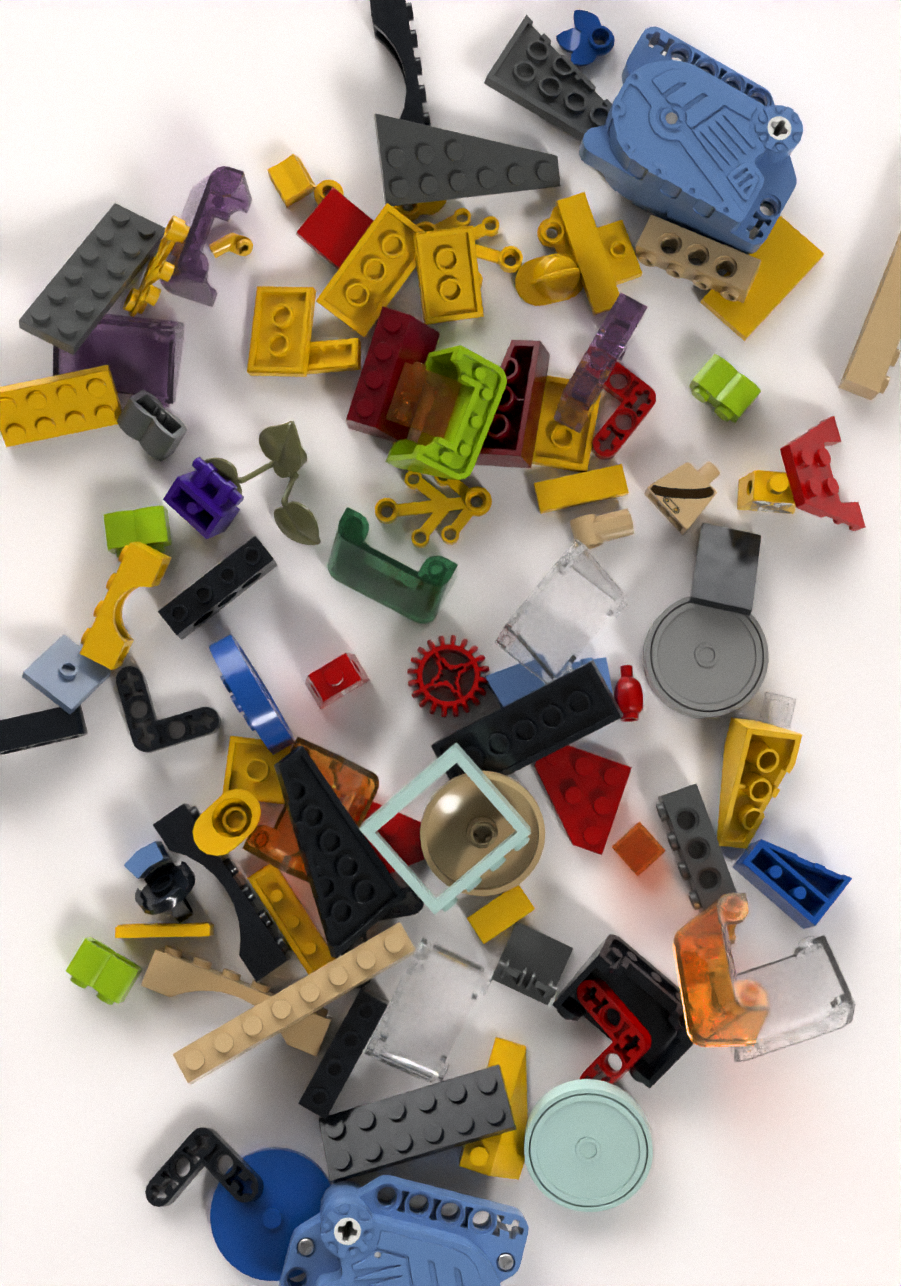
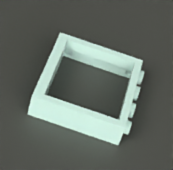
M457 742L368 817L359 829L434 915L441 909L446 912L458 901L456 896L465 889L468 892L473 890L482 881L480 877L488 869L492 872L498 869L506 861L504 856L512 849L518 851L524 847L530 840L528 835L531 834V827ZM457 763L516 831L436 898L377 830Z

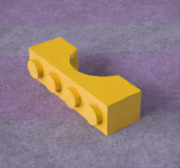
M140 541L132 542L129 546L126 545L122 549L118 558L121 564L117 573H113L107 581L106 589L108 592L104 601L101 600L94 610L93 616L96 617L91 628H87L81 638L80 643L83 644V647L79 654L111 670L122 667L134 641L123 623L122 611L124 603L135 589L160 585L172 559L171 557Z

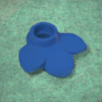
M584 10L574 11L575 28L563 31L556 36L559 46L563 50L572 53L571 61L576 66L589 65L593 63L597 56L608 54L613 49L615 41L613 33L607 27L601 26L598 16ZM602 40L605 44L598 45L595 41Z

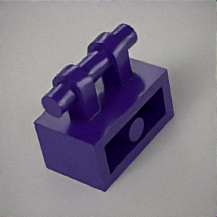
M198 457L192 463V467L196 470L178 476L163 500L204 538L209 539L227 530L240 511L237 506L244 500V496L237 491L238 487L231 480L226 481L217 473L218 469L211 462L206 463L201 457Z

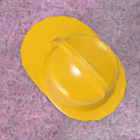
M554 253L531 259L519 268L515 278V288L518 295L526 303L534 306H543L569 300L577 296L583 289L580 268L577 267L573 255L568 253Z
M233 789L225 792L196 820L193 828L195 844L207 855L220 856L228 854L239 846L259 824L261 817L260 803L247 790Z

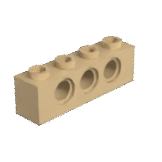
M650 215L635 250L637 259L645 266H656L666 270V273L674 278H685L692 281L700 289H713L720 292L721 296L726 300L740 301L742 303L746 299L761 263L760 259L654 215ZM672 247L675 249V252L665 253L662 248ZM692 258H698L702 260L703 263L700 265H694L689 260ZM724 269L731 275L720 276L716 271Z

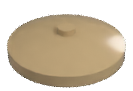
M491 771L482 772L531 827V834L528 835L530 840L524 847L518 851L512 849L504 856L506 861L493 872L488 869L480 876L482 881L473 890L468 892L465 889L461 892L474 896L496 895L519 885L535 869L542 855L545 843L544 820L534 797L518 781L504 774ZM465 773L446 782L430 798L421 819V848L432 872L444 884L450 887L516 830Z

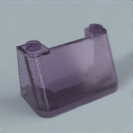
M228 166L218 167L196 183L190 190L180 217L186 221L185 225L190 227L188 235L183 243L178 241L175 243L165 260L175 265L171 278L168 282L160 279L162 286L167 292L213 307L218 293L208 284L209 262L202 251L214 218L229 222L230 216L236 211L242 210V212L248 213L252 197L244 171Z
M106 314L74 355L53 345V376L109 365L117 393L135 395L139 391L145 390L154 395L164 407H169L170 404L176 401L184 340V323L172 320Z

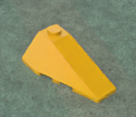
M731 717L723 754L717 840L720 846L747 849L765 817L763 812L771 798H776L780 792L778 786L786 772L790 773L795 766L802 734L761 721Z
M495 1037L486 1068L499 1064L502 1069L516 1130L463 1145L459 1156V1166L487 1176L519 1180L525 1161L524 1137L528 1120L526 1046Z

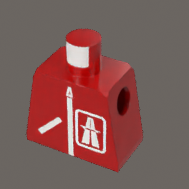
M344 653L307 676L305 685L321 710L367 683L370 679L356 655Z

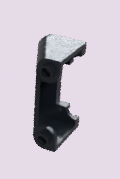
M610 934L555 998L552 1005L557 1009L560 1016L566 1020L578 1021L584 1016L612 1040L583 1007L577 997V988L583 981L597 977L606 982L651 1035V1047L629 1070L634 1080L643 1083L650 1089L698 1040L705 1020V1014L691 997L619 936ZM595 987L590 988L589 996L592 999L596 997L597 989ZM607 1000L603 1001V1004L598 1006V1008L601 1009V1007L609 1002ZM610 1008L607 1013L609 1022L613 1025H619L621 1020L619 1012ZM637 1035L632 1037L633 1041L624 1048L625 1050L629 1051L638 1046L637 1043L640 1039Z

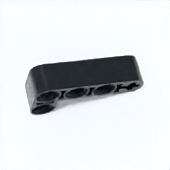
M80 705L71 714L58 707L0 720V755L87 735L88 731L82 706Z

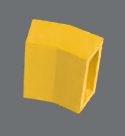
M295 154L267 169L269 178L286 207L302 200L315 190V183L301 159Z

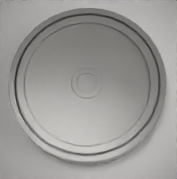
M689 596L666 608L650 627L643 646L645 676L655 695L672 710L693 718L708 719L724 716L748 703L760 689L765 679L769 662L766 637L760 624L752 614L748 616L689 603Z

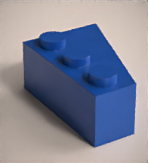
M762 839L751 843L732 866L803 929L816 926L852 880L849 876L840 875L826 869L821 864L812 863L798 857L793 852Z

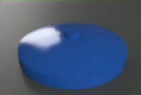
M271 1147L256 1150L242 1157L263 1180L264 1188L260 1198L253 1202H239L219 1182L211 1202L210 1223L219 1251L234 1268L255 1279L280 1281L294 1229L320 1213L321 1198L325 1190L332 1183L325 1171L305 1154L288 1148ZM233 1165L227 1170L225 1174H228L232 1170ZM238 1175L230 1180L231 1183L233 1180H239L245 1187L242 1193L252 1194L253 1190L250 1187L253 1183L252 1180L243 1181ZM293 1270L288 1276L289 1278H294L304 1272Z

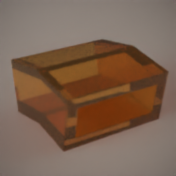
M641 822L636 823L612 844L614 851L637 876L666 851Z

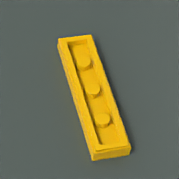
M585 192L556 201L555 205L564 226L575 263L580 268V278L593 316L622 307L623 303Z
M275 861L270 862L247 877L308 975L336 959L331 957L328 944Z

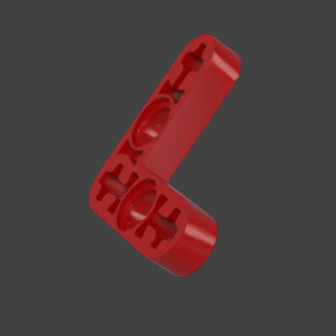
M593 348L585 352L582 358V372L596 384L602 385L605 391L621 402L595 435L592 442L593 454L601 460H608L618 453L652 410L656 402V394L648 384L606 352ZM589 358L591 360L599 358L601 360L599 365L605 371L608 366L612 367L605 379L601 378L604 371L599 367L589 368ZM615 374H621L626 378L627 384L624 388L616 389L611 385L610 378ZM636 394L638 396L646 394L648 396L646 401L649 404L642 403L635 413L632 407L637 401ZM620 415H627L632 420V426L627 430H622L616 425V418ZM611 432L616 435L610 445L613 450L606 449L604 452L599 449L601 445L599 440L605 442L611 435Z
M594 977L583 981L578 986L577 997L583 1007L613 1042L581 1074L580 1079H593L603 1072L606 1076L601 1081L615 1085L649 1050L652 1040L648 1030L606 982ZM595 987L597 989L596 997L592 999L589 996L590 988ZM607 1000L609 1002L601 1007V1009L598 1008V1006L603 1004V1001ZM610 1008L619 1012L621 1017L619 1025H613L609 1022L607 1013ZM637 1035L640 1039L637 1043L638 1046L629 1051L625 1050L624 1048L633 1041L632 1037ZM613 1053L620 1057L622 1062L620 1070H614L609 1065L608 1059L610 1054Z

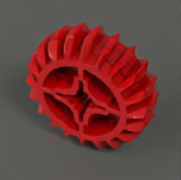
M451 635L450 644H445L444 637L439 636L438 642L440 646L435 647L430 639L427 641L430 651L426 652L424 648L419 647L417 652L423 658L421 660L416 657L411 658V663L418 666V668L408 669L407 674L416 676L417 679L408 681V687L418 686L419 689L411 695L413 699L421 695L424 697L419 703L421 708H424L428 702L432 704L429 714L434 715L437 707L442 708V718H446L447 709H452L453 717L457 718L459 716L458 707L462 706L463 711L468 714L470 713V707L467 704L469 701L475 706L480 704L475 694L480 696L486 695L487 691L480 688L479 685H488L486 677H481V674L489 672V666L479 667L478 664L485 660V656L479 655L474 658L473 655L477 652L478 647L474 645L467 651L465 649L468 643L467 639L464 638L460 646L455 645V635ZM442 653H455L464 657L467 661L458 665H451L445 660ZM433 658L438 668V674L430 682L424 684V669ZM441 664L449 673L457 672V677H454L456 690L447 680L440 681V677H443V667ZM473 669L474 683L470 691L464 696L459 685V679L466 672ZM446 688L456 700L442 701L432 696L429 692Z

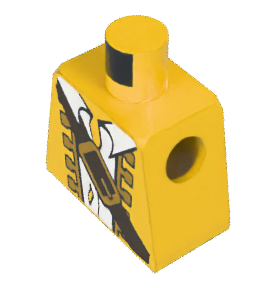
M755 470L739 479L737 510L795 513L796 506L786 472Z

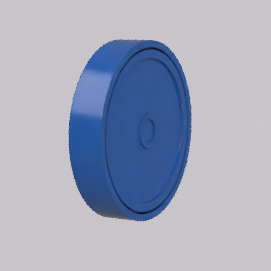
M229 634L209 646L210 652L222 673L220 678L229 693H233L230 696L239 713L244 711L243 717L252 731L256 730L269 751L275 755L295 743L296 740L282 713L235 637Z

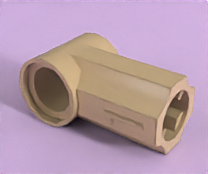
M628 508L599 516L588 514L570 521L577 551L593 549L603 545V542L634 534L633 521Z

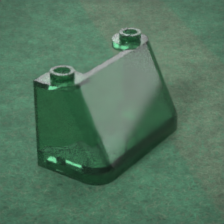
M347 507L339 521L327 563L331 577L416 623L427 624L433 621L458 577V564L437 555L426 559L419 572L370 547L365 542L369 533V523L366 517Z

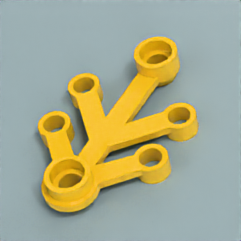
M459 208L454 212V215L436 224L423 221L416 225L423 231L469 226L471 214L467 209ZM465 215L468 219L465 222H459L457 217ZM488 216L483 219L482 223L473 227L475 240L483 236H495L499 231L498 219ZM493 223L496 228L494 230H487L485 225ZM475 244L477 258L499 264L504 272L514 273L522 265L523 255L517 247L508 246L498 251ZM512 258L516 263L513 266H509L505 263V260ZM479 273L480 288H481V287H482L483 278H482V275Z
M175 215L171 217L166 226L156 257L152 256L147 265L139 290L132 288L125 299L123 309L128 311L131 317H135L137 313L142 314L147 304L152 306L156 304L161 289L152 284L159 279L168 282L173 274L175 265L165 260L177 241L180 243L184 242L190 229L189 226L185 225L186 221Z
M408 471L404 478L406 486L412 490L417 489L430 500L397 504L391 498H383L375 505V516L381 523L391 524L398 517L432 513L422 527L416 529L411 536L415 547L424 548L429 543V536L450 511L462 510L452 525L445 526L441 532L443 542L453 545L459 540V533L473 516H483L490 510L492 498L490 493L483 487L475 486L469 488L460 480L447 479L446 481H441L438 477L434 476L435 482L438 485L449 486L460 496L448 498L424 480L421 473ZM411 475H416L419 477V482L417 484H410L408 478ZM478 497L483 503L479 507H474L471 504V500ZM384 508H391L393 514L390 517H384L381 512ZM453 530L456 533V537L448 540L445 537V532ZM417 534H424L426 536L425 542L417 543L415 541Z

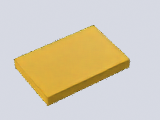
M473 225L413 233L424 323L429 325L484 317Z
M257 286L247 373L250 376L307 377L316 299L314 287Z
M547 375L532 464L579 473L587 472L602 385Z

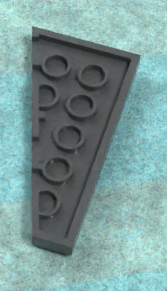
M374 114L385 205L388 203L391 206L561 186L558 156Z

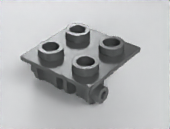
M516 922L491 979L548 1005L557 991V984L573 947Z

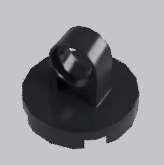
M181 861V865L178 866L174 862H168L158 867L146 876L144 881L147 884L142 891L137 888L135 892V901L145 914L155 915L169 910L179 923L194 915L186 896L191 892L195 884V874L184 861Z

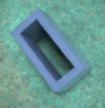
M154 841L136 851L124 866L137 879L145 878L157 865L167 861L170 857L162 842Z

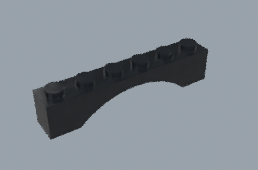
M370 0L374 36L396 60L406 86L405 104L400 119L431 126L429 112L423 113L422 103H427L425 85H419L418 76L422 75L421 59L414 56L413 48H418L416 29L410 30L409 21H414L412 3H406V0Z
M184 803L154 823L153 826L170 851L185 855L200 863L214 874L224 886L234 904L239 921V956L257 982L291 959L288 954L291 948L282 935L277 937L271 929L274 922L266 910L262 909L259 911L253 902L257 897L247 883L242 885L236 874L239 873V870L230 857L225 859L223 855H207L197 847L193 838V828L196 820L202 813L195 805L191 808L189 804Z

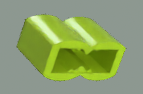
M715 353L696 374L689 385L692 389V395L702 403L707 401L716 408L714 411L718 417L726 422L730 420L734 423L740 419L761 393V389L755 383L739 373L729 362Z
M164 506L144 507L103 515L108 551L116 554L118 558L122 549L126 545L129 546L132 542L140 541L159 552H164L165 547L172 545L168 510Z
M87 937L73 957L66 972L71 975L70 981L84 989L87 986L92 987L98 992L96 996L101 1001L113 1005L114 1002L118 1004L124 1002L143 968L118 954L102 942L92 937Z

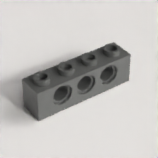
M697 783L658 796L660 803L656 804V809L661 821H667L670 833L666 834L672 851L677 850L681 859L677 866L684 881L688 880L692 889L688 896L693 909H699L700 914L707 915L740 903ZM683 811L689 813L692 817V824L686 830L682 829L677 822L678 815ZM693 841H698L703 847V853L697 859L692 858L688 852V847ZM706 870L710 871L714 877V882L709 888H703L699 882L701 873Z

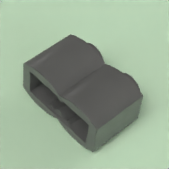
M141 390L130 397L117 420L119 427L129 437L139 441L142 448L151 457L161 462L174 453L187 432L184 423L173 413L165 410L162 403L145 390Z

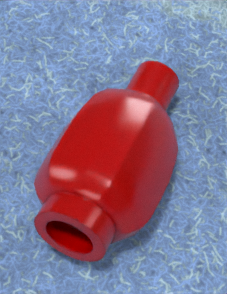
M632 665L620 666L621 678L614 687V699L623 713V717L620 720L622 722H634L639 720V714L643 710V693L640 682L633 677Z

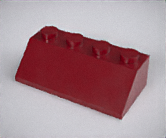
M382 306L347 414L346 421L349 429L392 442L408 438L425 384L423 367L429 352L436 350L440 337L438 331L410 314Z

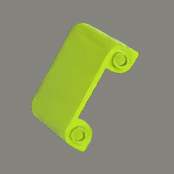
M459 345L429 352L423 367V378L427 384L437 389L438 392L418 442L415 443L408 439L396 441L392 445L385 462L403 470L451 480H462L470 476L506 388L507 378L501 367Z

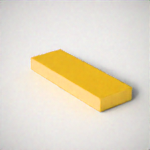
M622 464L536 482L533 485L540 514L625 496L629 493Z
M212 922L120 924L115 927V938L203 937L214 935V924Z

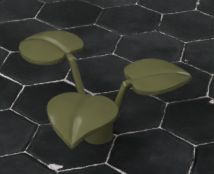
M294 421L269 426L259 434L261 450L271 461L243 477H238L236 467L223 458L204 460L206 463L211 462L218 469L217 473L226 481L231 480L238 487L237 491L241 495L242 488L240 484L247 482L272 467L279 477H289L290 480L281 500L283 507L276 508L273 513L278 528L288 538L300 544L318 545L322 542L319 538L317 521L310 509L299 502L292 501L288 503L293 485L299 478L297 471L307 462V454L301 447Z

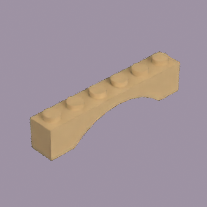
M166 945L165 949L158 948L154 951L140 985L168 997L194 991L223 992L239 997L254 1006L275 995L269 992L270 986L259 981L256 982L255 980L252 981V984L240 980L241 974L226 968L223 969V972L211 968V962L199 957H195L193 961L182 957V950ZM323 1007L280 1032L286 1044L317 1057L333 1017L327 1015L329 1010Z

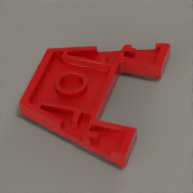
M831 416L820 421L819 424L781 447L780 452L796 508L820 518L827 516L833 519L834 524L844 523L849 525V530L858 531L866 528L859 502L842 503L838 495L839 485L833 477L830 466L831 456L825 446H832L842 442L835 416Z

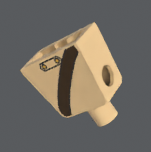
M709 461L698 471L691 463L686 462L647 487L644 495L684 535L717 492L710 483L720 475V472Z

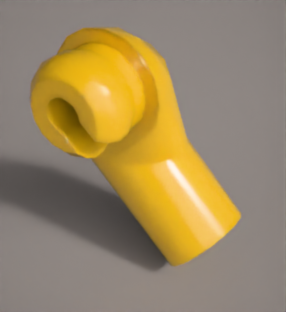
M229 233L208 245L215 258L226 252L247 256L253 250L252 241L236 233Z

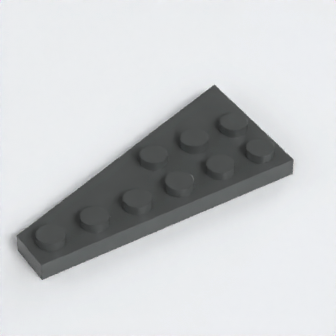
M526 14L486 76L484 84L582 141L584 134L589 129L604 125L612 103L608 99L603 100L595 92L596 87L566 55H560L550 45V38L545 33L541 35L532 26L533 21Z

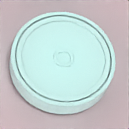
M579 1079L563 1083L547 1092L536 1103L528 1117L524 1137L526 1166L538 1189L558 1205L581 1212H598L614 1208L630 1199L641 1188L649 1174L653 1159V1145L649 1122L637 1101L618 1086L595 1079Z

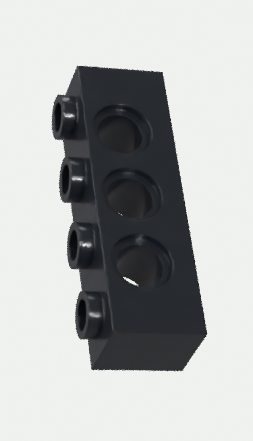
M254 536L160 609L158 613L176 636L183 640L278 565L258 538Z
M365 987L360 989L298 1103L299 1105L324 1119L327 1118L389 1004L388 1000Z

